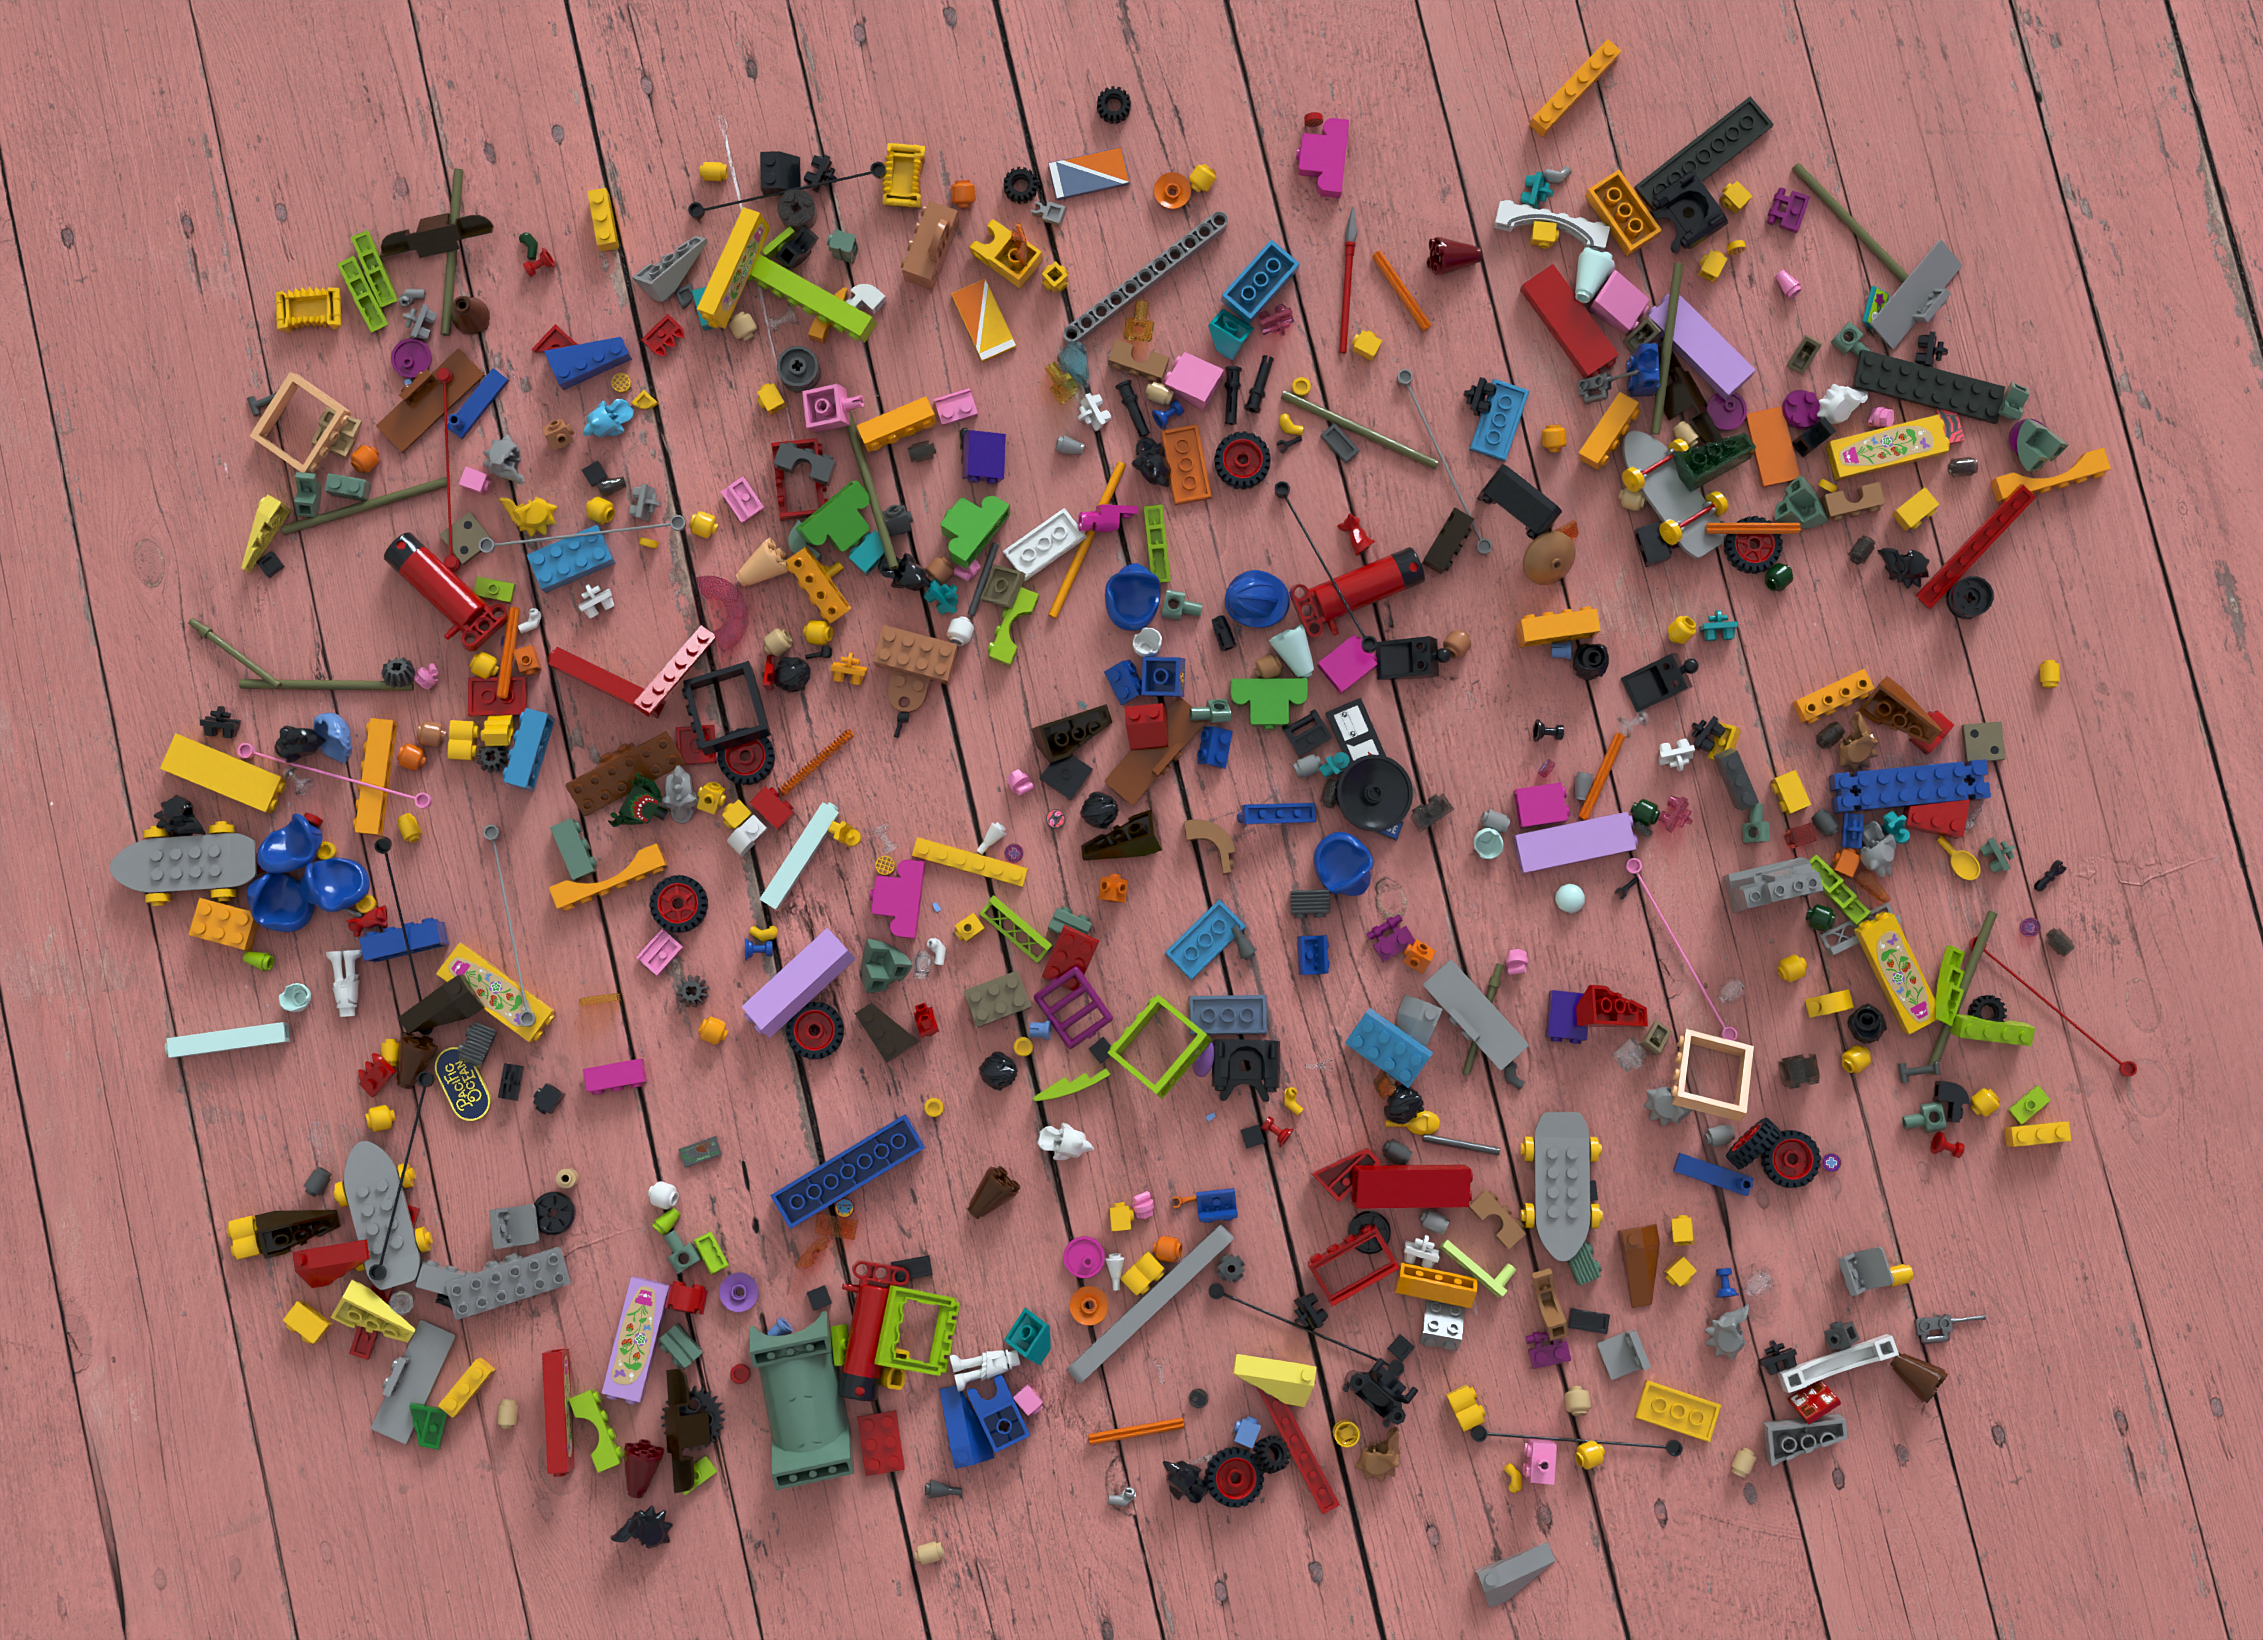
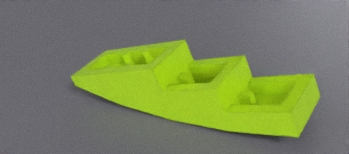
M369 230L350 237L380 308L398 301Z
M355 256L338 263L337 266L345 279V283L371 333L389 325Z
M1163 505L1143 506L1150 572L1159 578L1160 583L1171 582Z
M1817 854L1810 859L1811 868L1820 874L1824 894L1857 927L1871 914V911L1857 899V895L1844 884V880Z
M1947 945L1945 949L1936 994V1019L1948 1026L1953 1025L1964 992L1959 987L1965 972L1960 969L1965 952L1950 945Z
M1104 1069L1092 1078H1089L1085 1072L1070 1083L1064 1077L1033 1097L1034 1101H1042L1076 1093L1108 1077L1110 1073L1107 1069Z

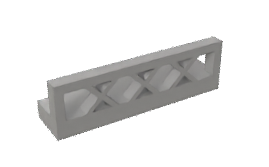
M1887 902L1870 910L1871 914L1875 913L1874 917L1868 916L1867 918L1874 920L1879 911L1884 908L1888 913H1894ZM1896 915L1895 917L1898 923H1901L1902 920L1900 916ZM1849 920L1819 935L1828 955H1835L1860 943L1855 932L1852 937L1843 935L1845 927L1858 928L1859 926L1856 927ZM1830 934L1839 936L1837 943L1830 947L1825 937Z

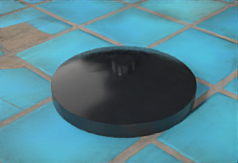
M1366 755L1354 760L1342 771L1337 782L1336 799L1341 813L1352 825L1365 831L1378 832L1392 828L1404 819L1412 804L1413 788L1407 772L1395 760L1383 755Z

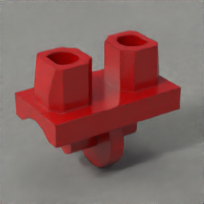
M926 1003L916 1005L914 1017L920 1037H931L939 1032L932 1006L928 1008Z

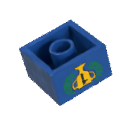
M1143 657L1141 695L1184 697L1186 659L1180 657Z

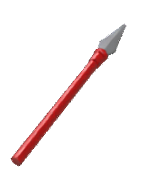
M1354 206L1351 208L1345 232L1346 260L1339 353L1342 354L1347 352L1352 266L1357 237Z

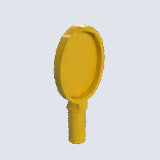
M1942 835L1936 839L1951 856L1950 865L1959 877L1965 880H1974L1979 876L1980 865L1972 854L1964 850L1956 851Z
M1430 1111L1419 1112L1416 1118L1413 1117L1406 1124H1397L1389 1119L1385 1120V1127H1407L1410 1132L1417 1135L1432 1134L1437 1131L1440 1125L1438 1116Z

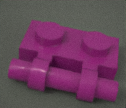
M1780 187L1774 195V203L1772 209H1769L1767 223L1774 225L1775 220L1779 219L1781 220L1780 228L1797 233L1810 197L1792 191L1790 197L1785 196L1786 189ZM1781 204H1786L1784 212L1779 211Z
M1399 914L1393 918L1389 917L1386 919L1387 922L1380 926L1376 925L1372 928V931L1366 934L1369 940L1375 937L1378 939L1379 942L1373 945L1382 962L1404 950L1408 944L1412 945L1415 942L1407 926L1401 929L1398 928L1397 924L1403 921ZM1391 928L1393 934L1384 938L1382 933Z
M1537 1331L1533 1332V1335L1526 1336L1527 1344L1535 1343V1348L1528 1349L1532 1369L1571 1361L1567 1341L1559 1342V1339L1552 1340V1344L1542 1346L1541 1341L1549 1339L1547 1332L1539 1333Z

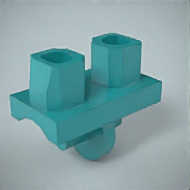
M1542 172L1526 176L1525 186L1532 188V192H1523L1520 199L1522 204L1530 205L1534 209H1538L1540 201L1546 202L1547 197H1552L1554 193L1553 190L1549 189L1550 183H1545L1546 179L1542 177Z
M933 579L930 582V588L924 594V598L929 603L937 599L939 603L936 608L942 615L947 612L954 614L957 611L955 607L958 603V595L955 593L957 587L954 584L949 587L946 584L941 585L936 579Z
M1715 610L1714 616H1708V621H1715V623H1703L1702 626H1699L1700 632H1703L1705 641L1717 640L1716 631H1722L1723 640H1733L1735 629L1738 627V621L1722 622L1728 620V615H1721L1720 610Z
M1344 752L1336 753L1334 757L1328 756L1325 758L1327 763L1319 769L1325 778L1334 773L1339 775L1342 773L1341 769L1349 765V756Z
M1893 811L1883 817L1885 823L1881 828L1886 834L1885 836L1892 834L1898 844H1904L1909 841L1910 833L1905 829L1907 818L1904 815L1898 817Z

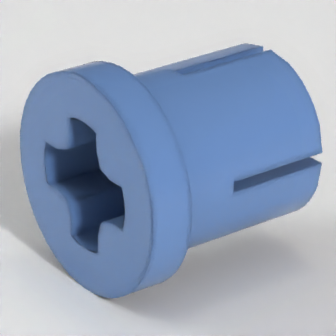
M1567 641V643H1552V658H1567V660H1571V641Z
M1051 1021L1030 1023V1037L1050 1040Z
M779 1317L777 1323L767 1334L772 1336L787 1335L793 1332V1328L784 1318Z

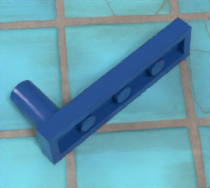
M492 368L459 411L449 416L448 429L463 439L509 380Z
M1315 803L1242 805V812L1237 814V820L1239 823H1243V825L1316 822Z
M1678 1153L1673 1169L1674 1172L1744 1196L1749 1195L1754 1178Z

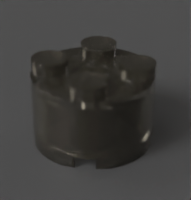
M788 190L784 192L777 207L782 224L786 229L791 227L795 233H798L801 227L805 225L808 228H812L817 220V209L812 196L803 190Z
M1803 1054L1783 1058L1782 1061H1777L1781 1083L1784 1087L1793 1089L1801 1087V1083H1808V1085L1819 1083V1078L1821 1077L1816 1054H1809L1808 1058H1804Z

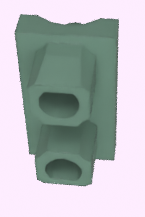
M1994 837L1988 839V842L1980 847L1985 857L1992 853L1996 854L1998 859L1989 863L1993 873L2003 869L2007 871L2010 869V866L2004 854L2007 855L2009 860L2014 858L2011 851L2016 847L2015 845L2008 846L2006 841H2002L2000 844L2003 850H2000Z

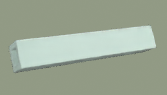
M822 802L762 894L761 901L775 910H779L829 833L828 828L832 821L836 822L839 818L840 813L837 811V806L830 802L828 804Z
M280 1022L167 1038L165 1052L169 1058H178L290 1042L289 1024Z

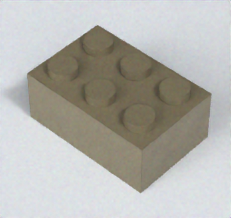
M1018 970L964 990L977 1028L1032 1008Z

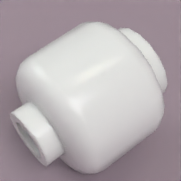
M961 616L952 619L947 631V637L951 643H955L958 646L968 644L971 640L974 626L966 617Z
M660 1181L650 1187L648 1196L653 1206L667 1210L676 1205L679 1193L675 1186Z

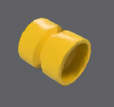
M1341 1419L1333 1426V1437L1342 1447H1352L1358 1442L1360 1432L1351 1420Z

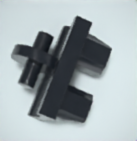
M814 155L811 166L817 168L818 171L816 174L807 171L804 176V182L811 185L837 179L834 176L835 169L830 168L832 164L830 161L831 157L825 155L823 158ZM821 185L812 187V190L818 193Z
M1930 331L1929 335H1919L1918 347L1927 348V353H1916L1915 363L1933 367L1934 355H1936V361H1941L1942 356L1948 354V349L1943 348L1944 342H1938L1936 347V332Z
M1480 377L1477 387L1472 385L1470 390L1464 391L1463 396L1468 398L1466 404L1471 405L1470 409L1474 411V415L1480 416V413H1490L1492 404L1484 399L1486 395L1494 397L1497 387L1494 384L1488 383L1485 378Z
M219 706L217 711L211 710L210 716L200 720V726H204L205 736H216L217 728H223L222 737L231 739L235 737L236 728L240 726L241 720L228 719L231 717V713L225 712L224 706Z
M1715 716L1712 717L1705 728L1703 727L1707 722L1701 720L1699 724L1693 722L1691 725L1694 729L1691 736L1696 738L1700 733L1694 742L1696 750L1702 749L1710 753L1715 746V742L1708 739L1709 736L1713 734L1721 738L1724 734L1725 728L1718 723V718Z
M504 1063L498 1098L518 1101L524 1066Z
M1314 1293L1306 1296L1303 1295L1293 1300L1298 1307L1294 1310L1298 1316L1294 1319L1296 1324L1302 1322L1304 1327L1309 1325L1312 1330L1324 1325L1323 1322L1328 1318V1315L1323 1308L1316 1312L1313 1309L1312 1305L1318 1302Z
M1774 1340L1769 1341L1770 1347L1764 1349L1766 1355L1773 1354L1759 1359L1760 1365L1765 1367L1769 1375L1780 1372L1776 1362L1782 1360L1786 1369L1797 1366L1795 1355H1797L1796 1349L1790 1347L1779 1352L1785 1346L1783 1343L1776 1344Z

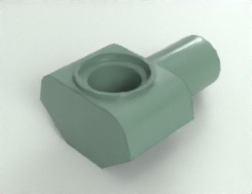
M1850 321L1831 341L1844 355L1849 350L1857 357H1859V352L1862 349L1871 351L1859 340L1863 333ZM1844 334L1849 336L1850 342L1845 341Z
M1167 589L1162 617L1180 620L1182 613L1200 617L1203 604L1184 600V592ZM1170 601H1177L1179 607L1171 609L1168 603Z
M1227 699L1207 700L1206 707L1190 708L1189 717L1191 721L1227 722L1231 721V710Z
M1757 803L1749 807L1750 823L1742 824L1743 843L1770 841L1769 822H1763V804Z
M1939 1101L1921 1104L1920 1113L1902 1117V1124L1905 1130L1923 1126L1926 1133H1931L1947 1128L1942 1104ZM1931 1112H1933L1936 1115V1119L1934 1122H1931L1929 1120V1114Z
M675 1230L663 1237L673 1252L667 1259L677 1275L702 1259L693 1243L691 1242L685 1246ZM682 1253H686L689 1256L687 1264L680 1261Z

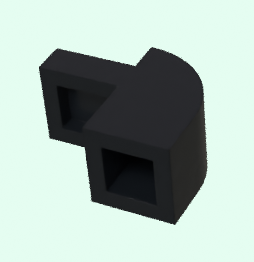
M806 225L802 226L794 239L785 242L775 257L788 269L795 268L811 254V249L819 237Z
M1823 417L1795 439L1792 445L1802 457H1805L1834 434L1836 430Z
M1935 1081L1933 1100L1948 1102L1946 1122L1960 1123V1119L1963 1117L1961 1105L1969 1104V1096L1966 1090L1953 1082Z

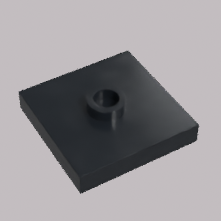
M1071 754L1066 758L1051 762L1041 775L1040 780L1069 800H1072L1093 769Z

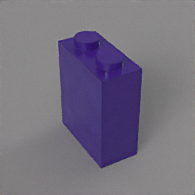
M969 430L964 434L962 479H968V482L972 483L987 481V484L996 485L1004 479L1006 434Z
M1549 991L1545 1037H1551L1550 1041L1562 1042V1039H1570V1043L1581 1044V1041L1587 1040L1588 1027L1577 1026L1576 1006L1584 993Z

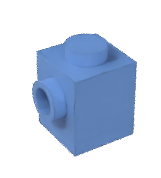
M1247 1416V1418L1242 1417L1240 1421L1237 1420L1233 1429L1236 1432L1234 1441L1253 1449L1261 1425L1257 1423L1258 1419Z

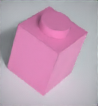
M465 467L459 485L466 490L484 496L486 491H489L492 482L487 474Z
M1026 1384L1013 1396V1399L1028 1416L1031 1413L1035 1415L1043 1408L1041 1406L1043 1400L1029 1384Z

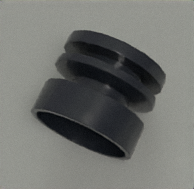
M1969 576L1956 582L1946 595V604L1949 611L1961 619H1972L1985 613L1991 607L1994 600V591L1991 585L1985 579L1978 576ZM1967 595H1968V598L1971 599V601L1968 602V603H1967V599H1964V597L1967 596Z

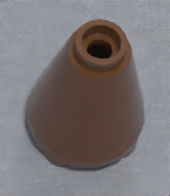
M459 296L454 300L452 321L462 334H478L488 328L490 311L483 301L468 296Z
M403 1033L399 1042L398 1086L412 1089V1086L417 1083L418 1074L425 1071L438 1052V1046L433 1043L431 1037L422 1036L420 1038L412 1033Z
M991 1166L986 1171L974 1193L967 1210L976 1219L984 1217L1019 1193L1020 1185L1007 1176L1008 1173L1003 1167L998 1166V1168Z
M1898 1352L1899 1355L1894 1357L1890 1365L1894 1367L1893 1370L1922 1402L1928 1403L1937 1392V1389L1934 1387L1938 1388L1948 1374L1940 1367Z

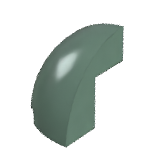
M2028 418L2022 424L2017 439L2018 456L2028 472L2041 469L2046 461L2055 460L2069 446L2051 430Z
M1802 475L1789 484L1784 490L1786 493L1784 499L1776 505L1775 521L1778 523H1800L1801 529H1806L1828 522L1827 514L1820 499Z
M867 939L862 958V979L865 992H880L888 989V985L898 980L900 982L911 970L912 962L903 952L892 945L874 939Z

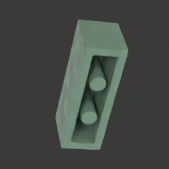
M570 818L550 827L572 880L578 881L597 873L595 868L598 866L594 856L590 857L588 852L590 846L586 838L583 839L580 832L583 830L579 821L575 822L574 819Z

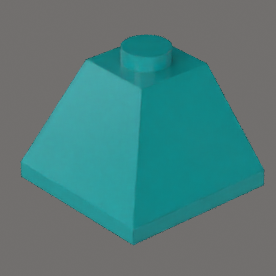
M1222 309L1208 325L1216 350L1231 360L1238 355L1254 330V327L1225 309Z
M1024 1308L1004 1341L1025 1358L1041 1365L1051 1350L1050 1326L1029 1309Z

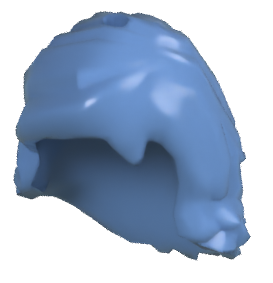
M336 713L317 715L314 718L313 729L319 736L326 739V742L319 747L322 749L321 752L331 759L345 764L349 760L353 748L351 746V731L348 724Z

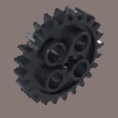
M694 1386L692 1391L689 1388V1399L697 1400L699 1407L698 1409H692L690 1405L679 1407V1412L683 1416L696 1414L703 1406H706V1410L702 1413L708 1412L712 1417L709 1430L710 1442L714 1443L715 1438L713 1436L719 1437L721 1434L718 1429L724 1428L720 1422L726 1420V1418L720 1417V1414L724 1413L725 1410H719L718 1408L723 1403L715 1402L718 1396L710 1397L711 1390L704 1393L705 1387H702L700 1391L697 1390V1386ZM702 1445L696 1446L697 1449L701 1450Z

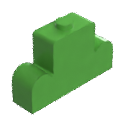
M852 480L795 529L808 544L821 545L827 538L836 551H846L850 546H856L861 541L860 538L870 530V526L857 511V509L867 507L870 501L869 495L858 481Z
M987 496L983 499L982 508L965 498H960L952 509L949 508L947 510L945 518L940 523L942 535L951 539L948 544L950 559L967 570L1010 516V505L995 496Z
M1308 678L1231 679L1230 681L1231 702L1238 707L1249 703L1250 726L1264 727V730H1274L1275 727L1288 725L1289 703L1296 707L1301 706L1305 703L1308 696Z

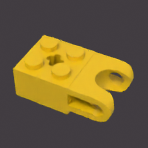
M992 219L987 224V230L994 240L990 244H982L978 241L972 242L969 246L970 253L1020 289L1043 261L1042 251Z

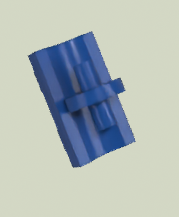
M1843 813L1841 847L1861 849L1864 814Z

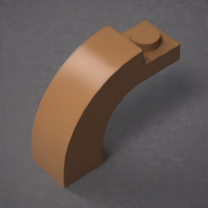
M1207 820L1184 821L1186 841L1206 840L1211 842L1219 852L1223 875L1230 874L1231 869H1234L1233 858H1229V854H1235L1236 851L1233 841L1227 832L1217 824Z
M1548 1268L1531 1273L1535 1300L1550 1341L1569 1336L1567 1322L1556 1295L1551 1269Z

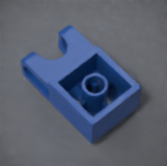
M1658 343L1640 344L1632 356H1630L1629 361L1626 362L1627 373L1635 370L1639 371L1638 375L1629 376L1630 380H1627V391H1630V397L1653 396L1659 389Z
M1001 1374L997 1375L994 1379L997 1393L990 1400L982 1399L974 1388L967 1390L969 1399L994 1453L1030 1436ZM1003 1420L1005 1423L1009 1422L1010 1427H1007L1009 1429L1007 1432L998 1428Z

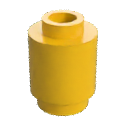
M704 162L703 165H700V177H703L704 181L722 182L727 180L728 167L722 162Z
M2044 660V664H2040V683H2042V688H2056L2060 682V664L2055 663V660Z
M411 813L397 818V826L405 842L414 843L420 840V836L423 833L416 818Z
M385 1039V1043H381L380 1055L391 1066H398L399 1043H397V1039Z
M1901 1264L1890 1267L1894 1283L1889 1285V1287L1907 1284L1914 1279L1910 1265Z

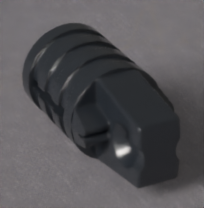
M1217 616L1212 619L1214 634L1221 652L1235 648L1237 644L1225 616Z

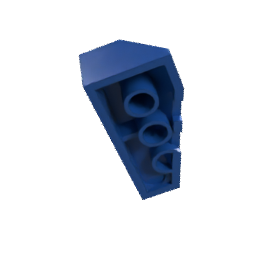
M957 1385L940 1388L954 1468L971 1466L993 1459L992 1446L979 1418L976 1416L963 1391L958 1392Z

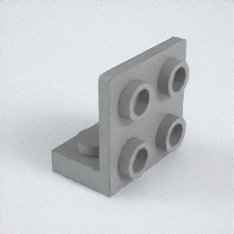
M1631 1329L1597 1343L1611 1380L1639 1369L1647 1370L1651 1368L1636 1330Z

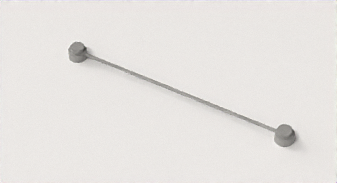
M1402 369L1397 375V381L1401 385H1407L1467 515L1471 516L1409 385L1413 378L1412 372L1408 369ZM1472 522V526L1479 539L1476 545L1477 552L1481 555H1486L1491 551L1492 543L1488 539H1481L1474 522Z
M674 515L670 519V523L496 544L492 539L485 537L479 541V549L483 553L490 554L495 550L496 546L671 526L675 531H682L686 527V520L681 515Z
M487 825L483 830V835L486 839L493 842L525 1011L519 1016V1021L522 1025L531 1027L536 1023V1015L529 1011L527 1007L495 840L500 836V830L495 825Z

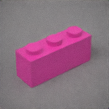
M644 1059L583 1069L586 1091L592 1092L593 1095L603 1094L605 1089L610 1088L612 1092L624 1090L623 1086L631 1085V1088L642 1087V1083L647 1082Z

